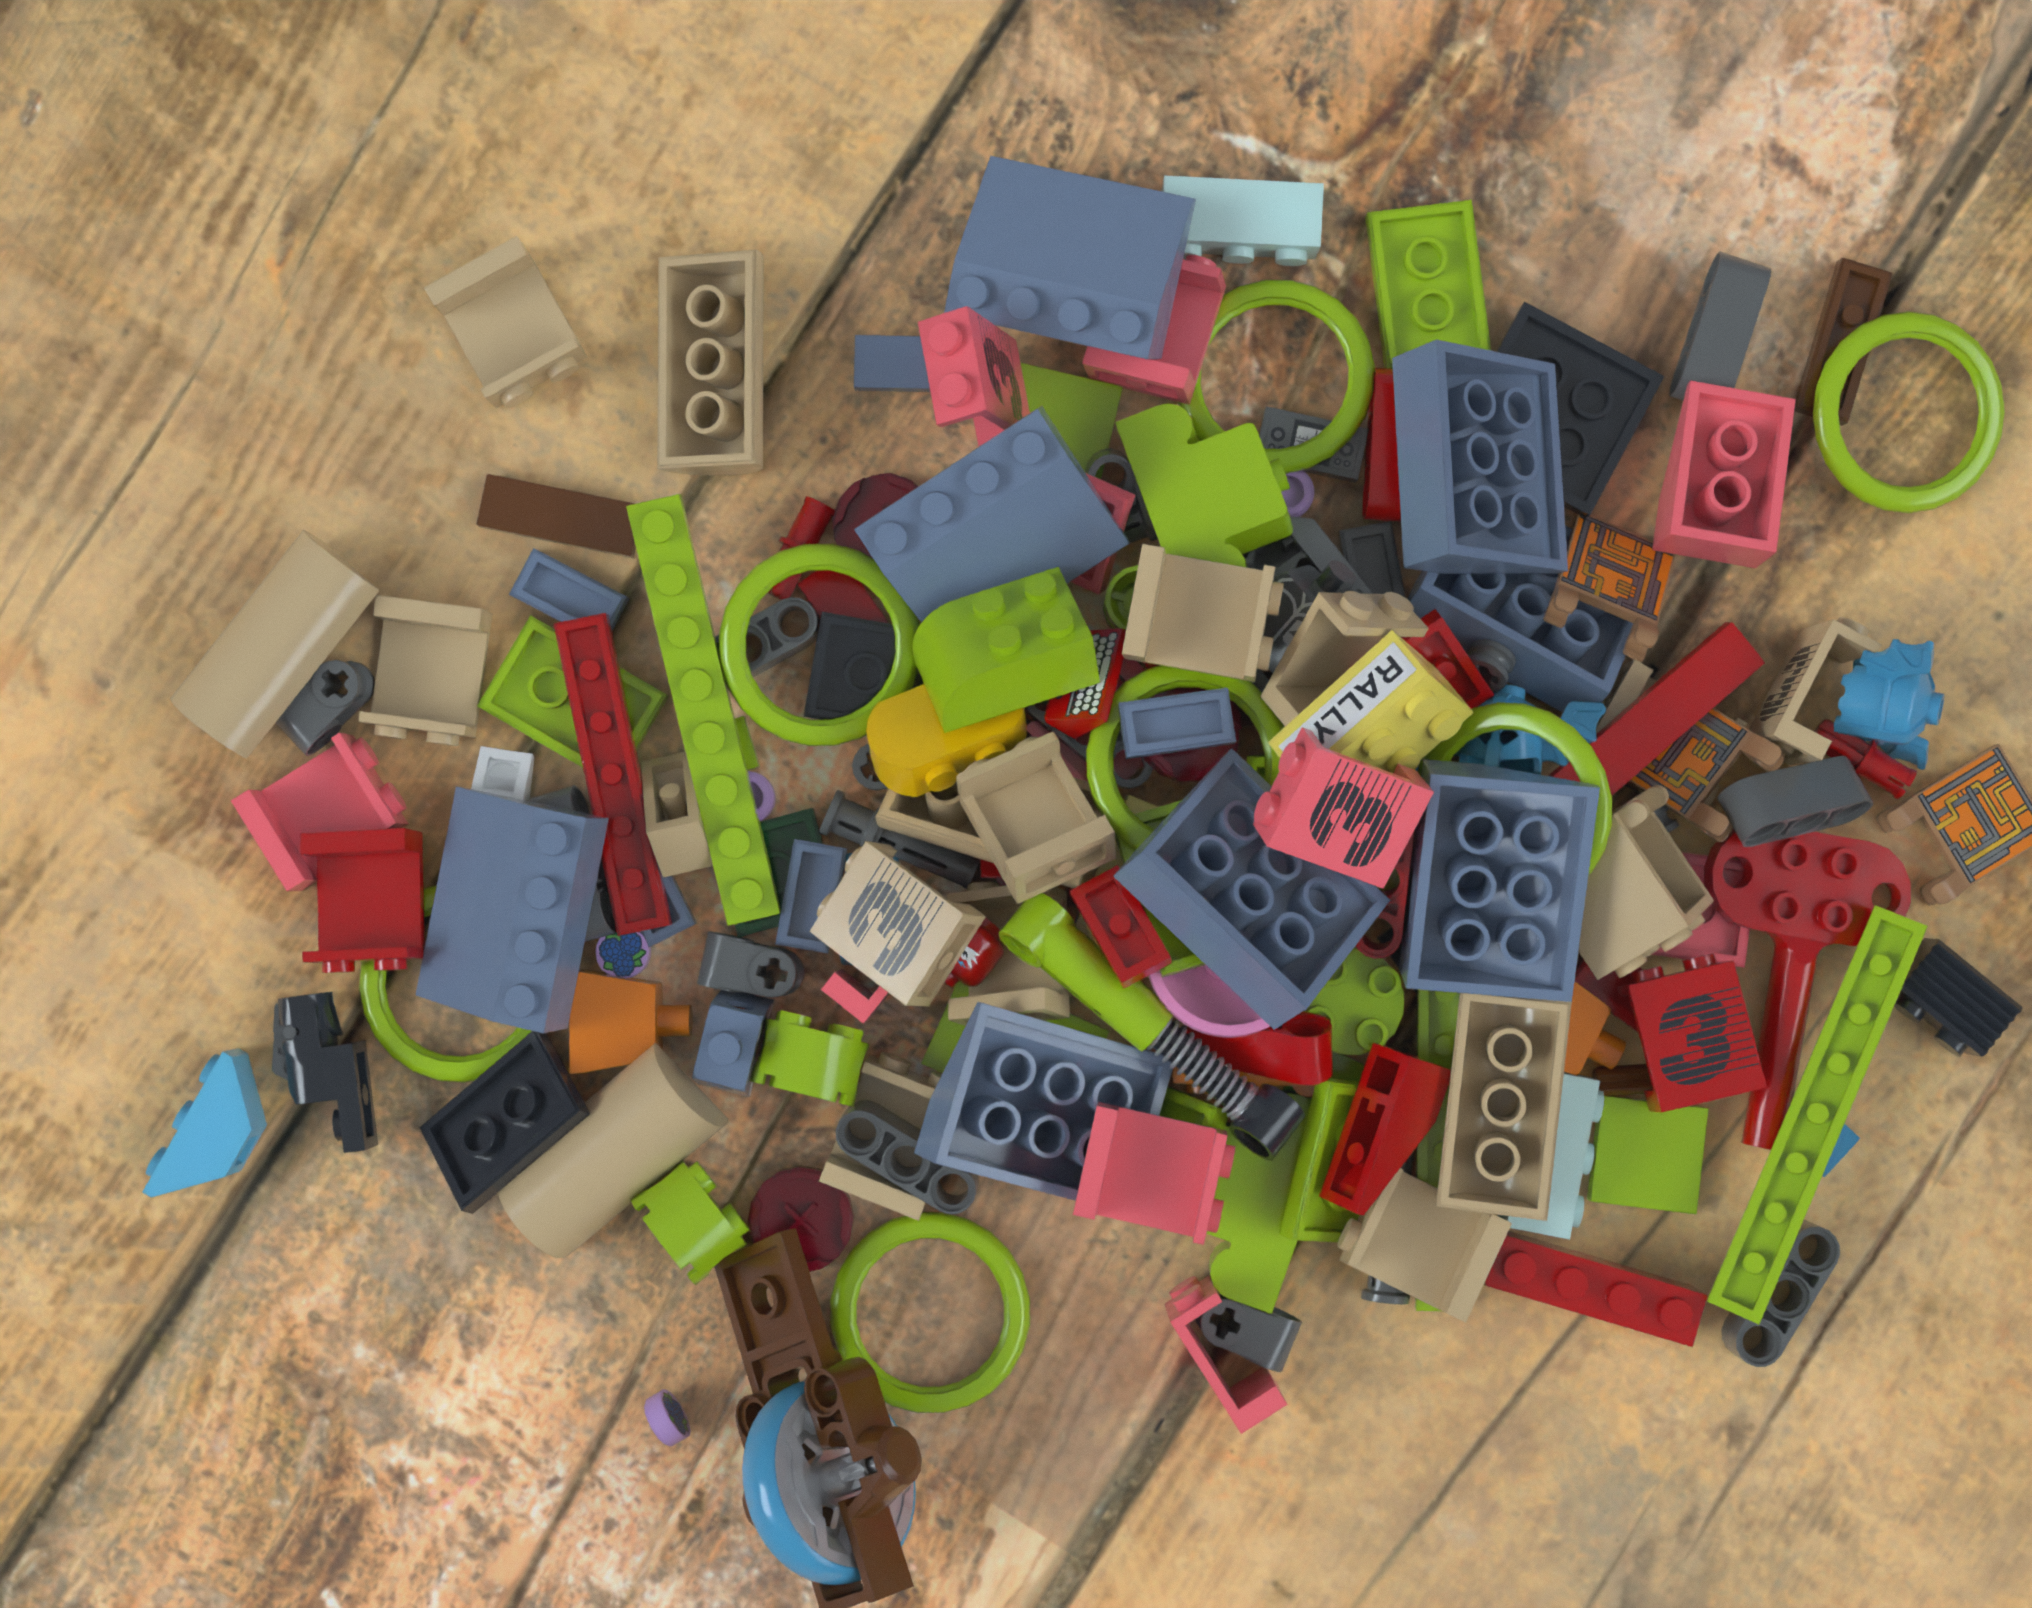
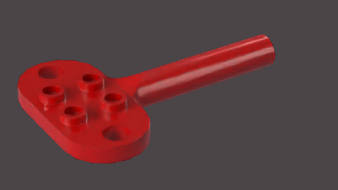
M1732 829V832L1723 842H1716L1710 849L1704 865V886L1714 900L1711 904L1712 907L1726 921L1743 928L1765 932L1774 942V953L1757 1047L1767 1088L1750 1091L1741 1140L1743 1144L1771 1150L1795 1094L1817 959L1820 951L1825 946L1831 944L1858 945L1874 908L1872 904L1873 891L1882 883L1891 892V901L1886 910L1904 917L1907 915L1911 904V881L1904 864L1886 847L1870 841L1820 832H1811L1757 846L1745 847L1742 845L1734 829ZM1736 857L1743 865L1744 874L1742 880L1737 885L1731 887L1723 878V867L1729 859Z

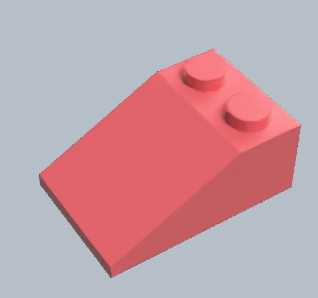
M1690 381L1687 384L1659 497L1652 550L1750 568H1757L1776 553L1796 399Z

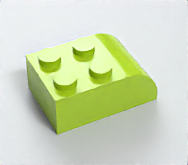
M1059 567L950 601L935 609L923 620L913 639L912 650L914 660L944 733L1100 683L1093 636Z

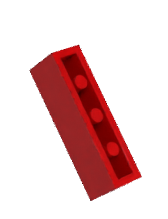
M1508 1231L1484 1283L1485 1286L1690 1347L1694 1345L1708 1296L1690 1284Z

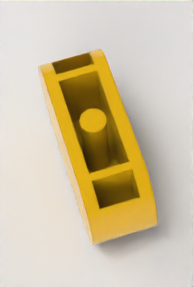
M923 684L878 702L870 713L866 732L873 768L879 780L887 788L898 794L918 797L930 791L939 792L946 790L956 783V776L965 771L972 763L981 759H992L1014 749L1018 743L1026 739L1027 725L1024 707L944 733L929 694Z

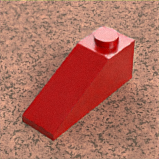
M1373 1042L1319 1197L1355 1214L1364 1216L1435 1124L1450 1083L1451 1070Z

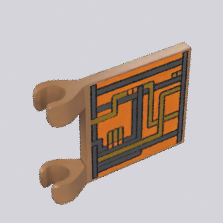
M1577 514L1567 544L1568 571L1559 573L1543 620L1563 628L1568 615L1572 614L1576 609L1578 600L1633 623L1624 645L1623 654L1642 662L1646 657L1647 649L1652 648L1657 642L1659 634L1658 622L1676 554L1652 550L1653 541L1592 515L1585 518Z
M1713 708L1629 782L1642 791H1646L1654 785L1665 787L1669 794V799L1664 804L1665 806L1691 822L1715 841L1723 842L1732 832L1733 827L1726 816L1704 804L1706 799L1741 753L1767 772L1778 770L1784 763L1785 757L1779 746L1751 732Z
M1999 744L1991 746L1912 796L1885 809L1876 816L1878 824L1885 833L1902 831L1920 818L1951 868V871L1929 881L1920 888V893L1928 905H1941L1952 901L1971 885L2032 848V798Z

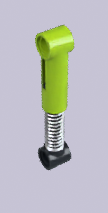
M1041 893L1024 901L999 931L998 936L1004 945L1022 961L1044 970L1139 1051L1142 1052L1146 1048L1147 1050L1154 1048L1156 1050L1155 1056L1160 1054L1164 1056L1162 1063L1167 1060L1170 1061V1069H1173L1175 1066L1179 1069L1177 1075L1184 1073L1186 1075L1185 1081L1190 1079L1194 1081L1192 1088L1197 1085L1200 1086V1094L1206 1091L1208 1093L1207 1100L1214 1098L1216 1100L1215 1106L1220 1104L1223 1106L1222 1112H1226L1227 1117L1231 1119L1229 1127L1231 1133L1244 1147L1263 1159L1273 1161L1305 1118V1113L1299 1104L1275 1086L1269 1084H1262L1260 1087L1256 1086L1254 1082L1247 1081V1076L1239 1077V1070L1231 1071L1232 1064L1224 1065V1057L1216 1058L1217 1051L1209 1052V1045L1201 1046L1202 1039L1194 1040V1032L1186 1033L1187 1026L1179 1028V1020L1172 1021L1173 1015L1162 1004L1156 993L1143 982L1138 981L1123 989L1100 947L1074 926L1075 923L1070 914L1051 897Z

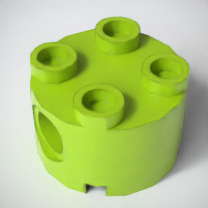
M1354 947L1304 1011L1324 1016L1330 1020L1332 1024L1333 1052L1345 1055H1361L1370 1051L1373 1042L1384 1046L1388 1039L1395 1034L1404 1014V991L1401 986V979L1399 974L1383 958L1373 959L1367 957Z
M783 1010L777 1011L775 1020L766 1018L763 1046L758 1060L753 1066L750 1081L764 1085L766 1076L771 1075L769 1082L771 1087L835 1103L839 1092L841 1093L839 1104L854 1107L858 1092L857 1085L860 1069L870 1045L861 1042L864 1031L834 1023L829 1024L827 1032L809 1028L811 1017Z
M682 1161L662 1181L642 1191L630 1201L637 1211H640L645 1206L648 1207L650 1212L642 1217L643 1221L681 1270L691 1263L694 1268L688 1272L687 1276L693 1284L697 1285L709 1275L712 1268L723 1258L747 1245L742 1235L749 1231V1227L730 1203L721 1209L709 1192L717 1186L698 1161L690 1167Z

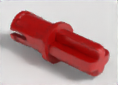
M806 496L804 504L786 538L780 536L778 540L782 544L779 551L803 544H818L835 510L814 498ZM803 573L788 577L773 586L767 594L779 600L790 598Z
M1824 719L1814 730L1817 734L1832 741L1826 755L1831 758L1837 756L1848 757L1857 774L1890 793L1897 800L1906 793V790L1903 788L1904 784L1910 787L1917 775L1916 770L1908 768L1877 749L1878 742L1870 740L1867 743L1859 737L1834 732V722L1830 719Z

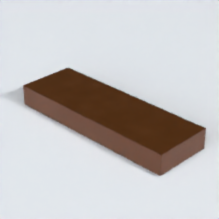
M1843 257L1836 262L1797 392L1794 412L1813 417L1815 390L1826 361L1839 343L1860 325L1880 317L1892 272ZM1869 352L1856 363L1847 376L1841 391L1838 411L1840 426L1847 424Z
M487 474L476 524L478 527L633 559L636 550L626 506L635 503Z

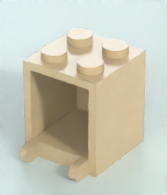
M1661 785L1650 787L1612 811V827L1605 851L1592 873L1588 876L1578 951L1597 980L1612 971H1615L1618 977L1621 978L1647 962L1646 957L1661 947L1665 952L1682 943L1693 935L1691 931L1705 922L1701 914L1714 902L1654 812L1666 804L1669 799L1667 789Z

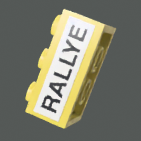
M1391 630L1268 743L1280 758L1285 747L1295 741L1303 727L1311 730L1323 747L1391 773L1394 772L1397 764L1415 770L1424 756L1441 741L1454 736L1461 728L1462 723L1474 712L1436 667Z

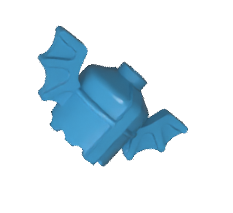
M1893 639L1889 648L1884 651L1873 653L1864 650L1861 658L1854 660L1852 672L1842 677L1841 685L1845 687L1844 696L1839 698L1838 708L1841 711V715L1835 718L1834 732L1859 737L1864 741L1874 740L1878 742V746L1890 757L1909 761L1917 765L1918 769H1925L1928 760L1929 742L1918 735L1924 731L1926 724L1938 726L1945 697L1943 693L1935 692V684L1930 673L1934 659V643L1926 641L1923 644L1911 645L1904 644L1898 639Z
M1505 685L1504 688L1493 691L1494 696L1478 707L1497 702L1534 705L1525 701V689L1518 686ZM1572 701L1568 703L1560 719L1573 726L1590 744L1597 739V723L1606 712V708L1603 703ZM1501 729L1483 733L1468 741L1453 755L1459 756V762L1482 764L1541 775L1542 762H1554L1560 767L1566 766L1569 762L1555 746L1539 736L1521 730Z

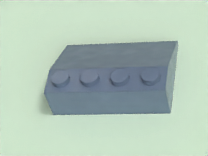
M990 156L954 260L944 313L968 306L997 326L1139 358L1161 359L1196 199Z
M1437 339L1393 357L1404 568L1443 574L1567 572L1568 561L1555 364Z
M1043 406L1038 407L854 529L884 576L921 622L935 609L950 601L1052 568L1059 567L1066 583H1069L1130 543Z
M1565 525L1567 545L1572 529ZM1421 571L1407 598L1414 607L1413 612L1420 619L1436 608L1468 656L1472 643L1480 639L1496 641L1507 647L1516 659L1515 667L1508 674L1507 682L1525 689L1526 693L1562 713L1568 703L1572 701L1601 703L1609 695L1626 655L1623 654V649L1633 623L1579 600L1574 612L1568 615L1563 628L1545 622L1543 620L1544 614L1553 594L1559 573L1443 574Z
M1231 749L1143 841L1113 877L1275 1030L1308 1008L1390 902V899L1372 884L1267 847L1253 823L1254 811L1259 798L1264 792H1269L1272 786Z
M1423 759L1421 777L1431 787L1434 794L1422 814L1414 834L1399 965L1405 987L1407 989L1572 1002L1600 787L1595 784L1482 764Z
M456 786L416 996L492 1022L540 1033L568 1029L609 818Z
M977 1002L929 1100L914 1153L938 1165L1076 1201L1098 1102L1160 1115L1172 1069H1170L1171 1062L1167 1060L1162 1063L1164 1056L1161 1054L1155 1056V1053L1143 1050L1141 1052L1136 1047Z

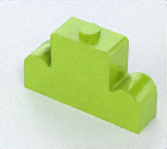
M1169 403L1157 405L1115 422L1160 546L1165 548L1166 554L1248 568L1242 554L1292 534V522L1281 493L1290 489L1286 474L1279 458L1269 462L1254 424L1245 423L1199 441L1192 419L1187 411L1178 405Z
M1284 1089L1281 1091L1290 1096L1303 1109L1305 1118L1273 1161L1263 1159L1244 1147L1229 1129L1231 1123L1226 1122L1224 1128L1228 1135L1226 1144L1236 1146L1229 1179L1219 1177L1214 1198L1224 1200L1217 1233L1210 1231L1206 1233L1226 1240L1217 1245L1210 1255L1209 1271L1216 1290L1228 1299L1270 1314L1273 1312L1297 1240L1288 1239L1280 1235L1279 1232L1312 1097H1304L1296 1093V1091Z

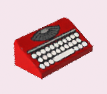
M1123 628L1090 630L1094 641L1100 683L1049 699L1044 716L1045 721L1049 725L1076 739L1108 721L1124 659L1122 650L1126 630Z

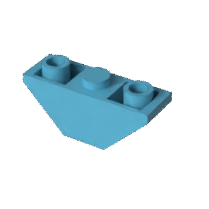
M240 1048L222 1051L221 1055L215 1054L207 1062L199 1077V1082L204 1085L194 1102L191 1100L187 1101L176 1115L172 1128L177 1130L168 1148L161 1147L151 1159L146 1169V1175L150 1176V1179L142 1193L155 1197L220 1179L242 1170L267 1126L247 1052Z

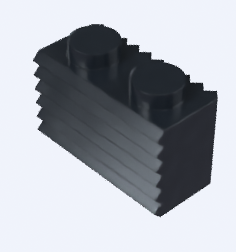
M1924 938L1921 941L1894 1005L1899 1012L1916 1023H1919L1922 1019L1926 1020L1929 1025L1938 1031L1933 1038L1942 1047L1958 1057H1961L1963 1053L1980 1057L1986 1055L1989 1048L1995 1045V1041L2001 1037L2003 1031L2008 1029L2009 1024L2015 1020L2016 1015L2023 1008L1940 939Z

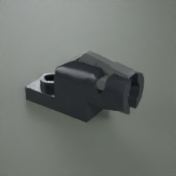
M332 992L279 998L278 1003L274 1006L273 1073L288 1080L289 1091L296 1105L337 1100L338 1109L333 1111L332 1125L336 1140L343 1143L344 1153L364 1151L377 1146L378 1137L366 1040L338 1044V1036L343 1035V1031L334 1006Z

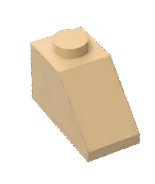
M686 752L642 761L641 771L646 833L663 878L713 866Z

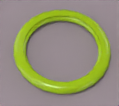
M1262 280L1239 286L1223 295L1208 346L1217 332L1232 318L1250 309L1266 305H1287L1305 310L1321 319L1337 336L1344 349L1348 365V388L1343 404L1328 426L1318 435L1301 444L1282 449L1264 448L1269 462L1279 458L1284 472L1287 474L1309 469L1332 457L1352 439L1367 415L1374 393L1375 364L1369 340L1360 323L1338 299L1315 286L1297 281ZM1200 370L1190 405L1178 402V405L1187 411L1192 419L1198 439L1202 441L1225 431L1213 419L1204 402Z
M1907 311L1883 315L1860 325L1839 343L1826 361L1816 386L1813 422L1816 442L1825 464L1839 483L1861 501L1885 511L1901 513L1934 510L1956 500L1971 488L1993 460L2002 436L2005 413L2002 385L1993 362L1981 345L1958 325L1936 315ZM1905 338L1930 341L1944 347L1954 355L1970 375L1976 391L1979 411L1974 439L1969 451L1961 462L1944 477L1925 485L1912 487L1890 485L1872 477L1862 469L1847 450L1841 435L1838 415L1841 391L1847 376L1856 363L1873 348L1892 340Z
M803 544L779 551L757 564L737 585L725 607L719 631V659L727 687L740 708L761 728L783 740L806 746H837L861 739L867 735L868 718L878 702L913 688L918 668L914 660L912 644L920 624L918 617L884 576L873 558L859 550L836 544ZM830 570L851 576L865 584L880 598L890 615L895 632V657L891 673L884 686L867 705L852 714L839 718L811 720L792 715L781 709L762 693L751 674L747 661L746 634L750 618L759 601L773 586L790 576L803 572Z
M1158 665L1148 668L1125 681L1115 691L1108 721L1091 730L1086 749L1087 780L1093 801L1102 816H1106L1115 833L1128 846L1137 849L1155 829L1144 824L1128 808L1118 790L1114 776L1113 758L1117 737L1121 730L1118 704L1149 699L1158 693L1175 688H1201L1205 690L1228 688L1230 700L1235 702L1250 717L1259 732L1265 752V774L1263 779L1272 786L1279 773L1280 758L1268 742L1285 726L1260 697L1263 692L1251 681Z
M1497 702L1472 708L1471 710L1474 713L1462 723L1459 731L1451 738L1441 741L1420 760L1418 773L1421 775L1423 759L1451 761L1453 755L1468 741L1483 733L1501 729L1521 730L1543 738L1555 746L1569 760L1580 782L1595 784L1600 787L1588 876L1592 873L1603 855L1612 827V796L1606 772L1592 746L1573 726L1553 713L1524 703Z
M437 885L424 889V918L431 915ZM374 961L361 962L359 991L363 1013L373 1035L393 1059L414 1073L437 1081L461 1083L474 1081L532 1032L531 1030L517 1027L499 1045L482 1053L467 1056L443 1055L425 1049L409 1038L397 1024L388 1004L385 988L386 971H374Z
M922 1212L919 1221L908 1216L889 1220L870 1231L849 1252L837 1273L830 1299V1327L836 1349L841 1354L843 1360L861 1357L871 1364L876 1373L885 1403L915 1413H945L970 1406L992 1393L1011 1374L1023 1353L1030 1328V1297L1024 1275L1010 1250L992 1232L967 1218L944 1212ZM917 1239H943L958 1243L974 1252L992 1271L999 1284L1004 1302V1323L1001 1335L988 1360L976 1372L959 1382L940 1387H920L902 1382L886 1373L870 1357L861 1341L857 1326V1300L861 1284L871 1267L888 1251L900 1244Z

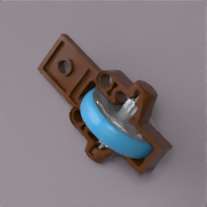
M796 1228L778 1232L726 1256L714 1268L753 1393L744 1396L739 1401L735 1415L744 1447L742 1464L744 1491L742 1502L748 1521L756 1528L770 1552L784 1566L800 1577L812 1582L819 1608H850L865 1601L872 1603L913 1587L902 1546L907 1538L914 1516L916 1502L915 1480L921 1471L922 1457L916 1439L908 1430L897 1426L889 1415L876 1373L871 1364L861 1357L843 1360L841 1354L833 1348ZM768 1287L773 1296V1307L770 1306L767 1300L766 1291ZM804 1368L807 1377L805 1381L800 1382L798 1374ZM816 1456L810 1465L808 1460Z

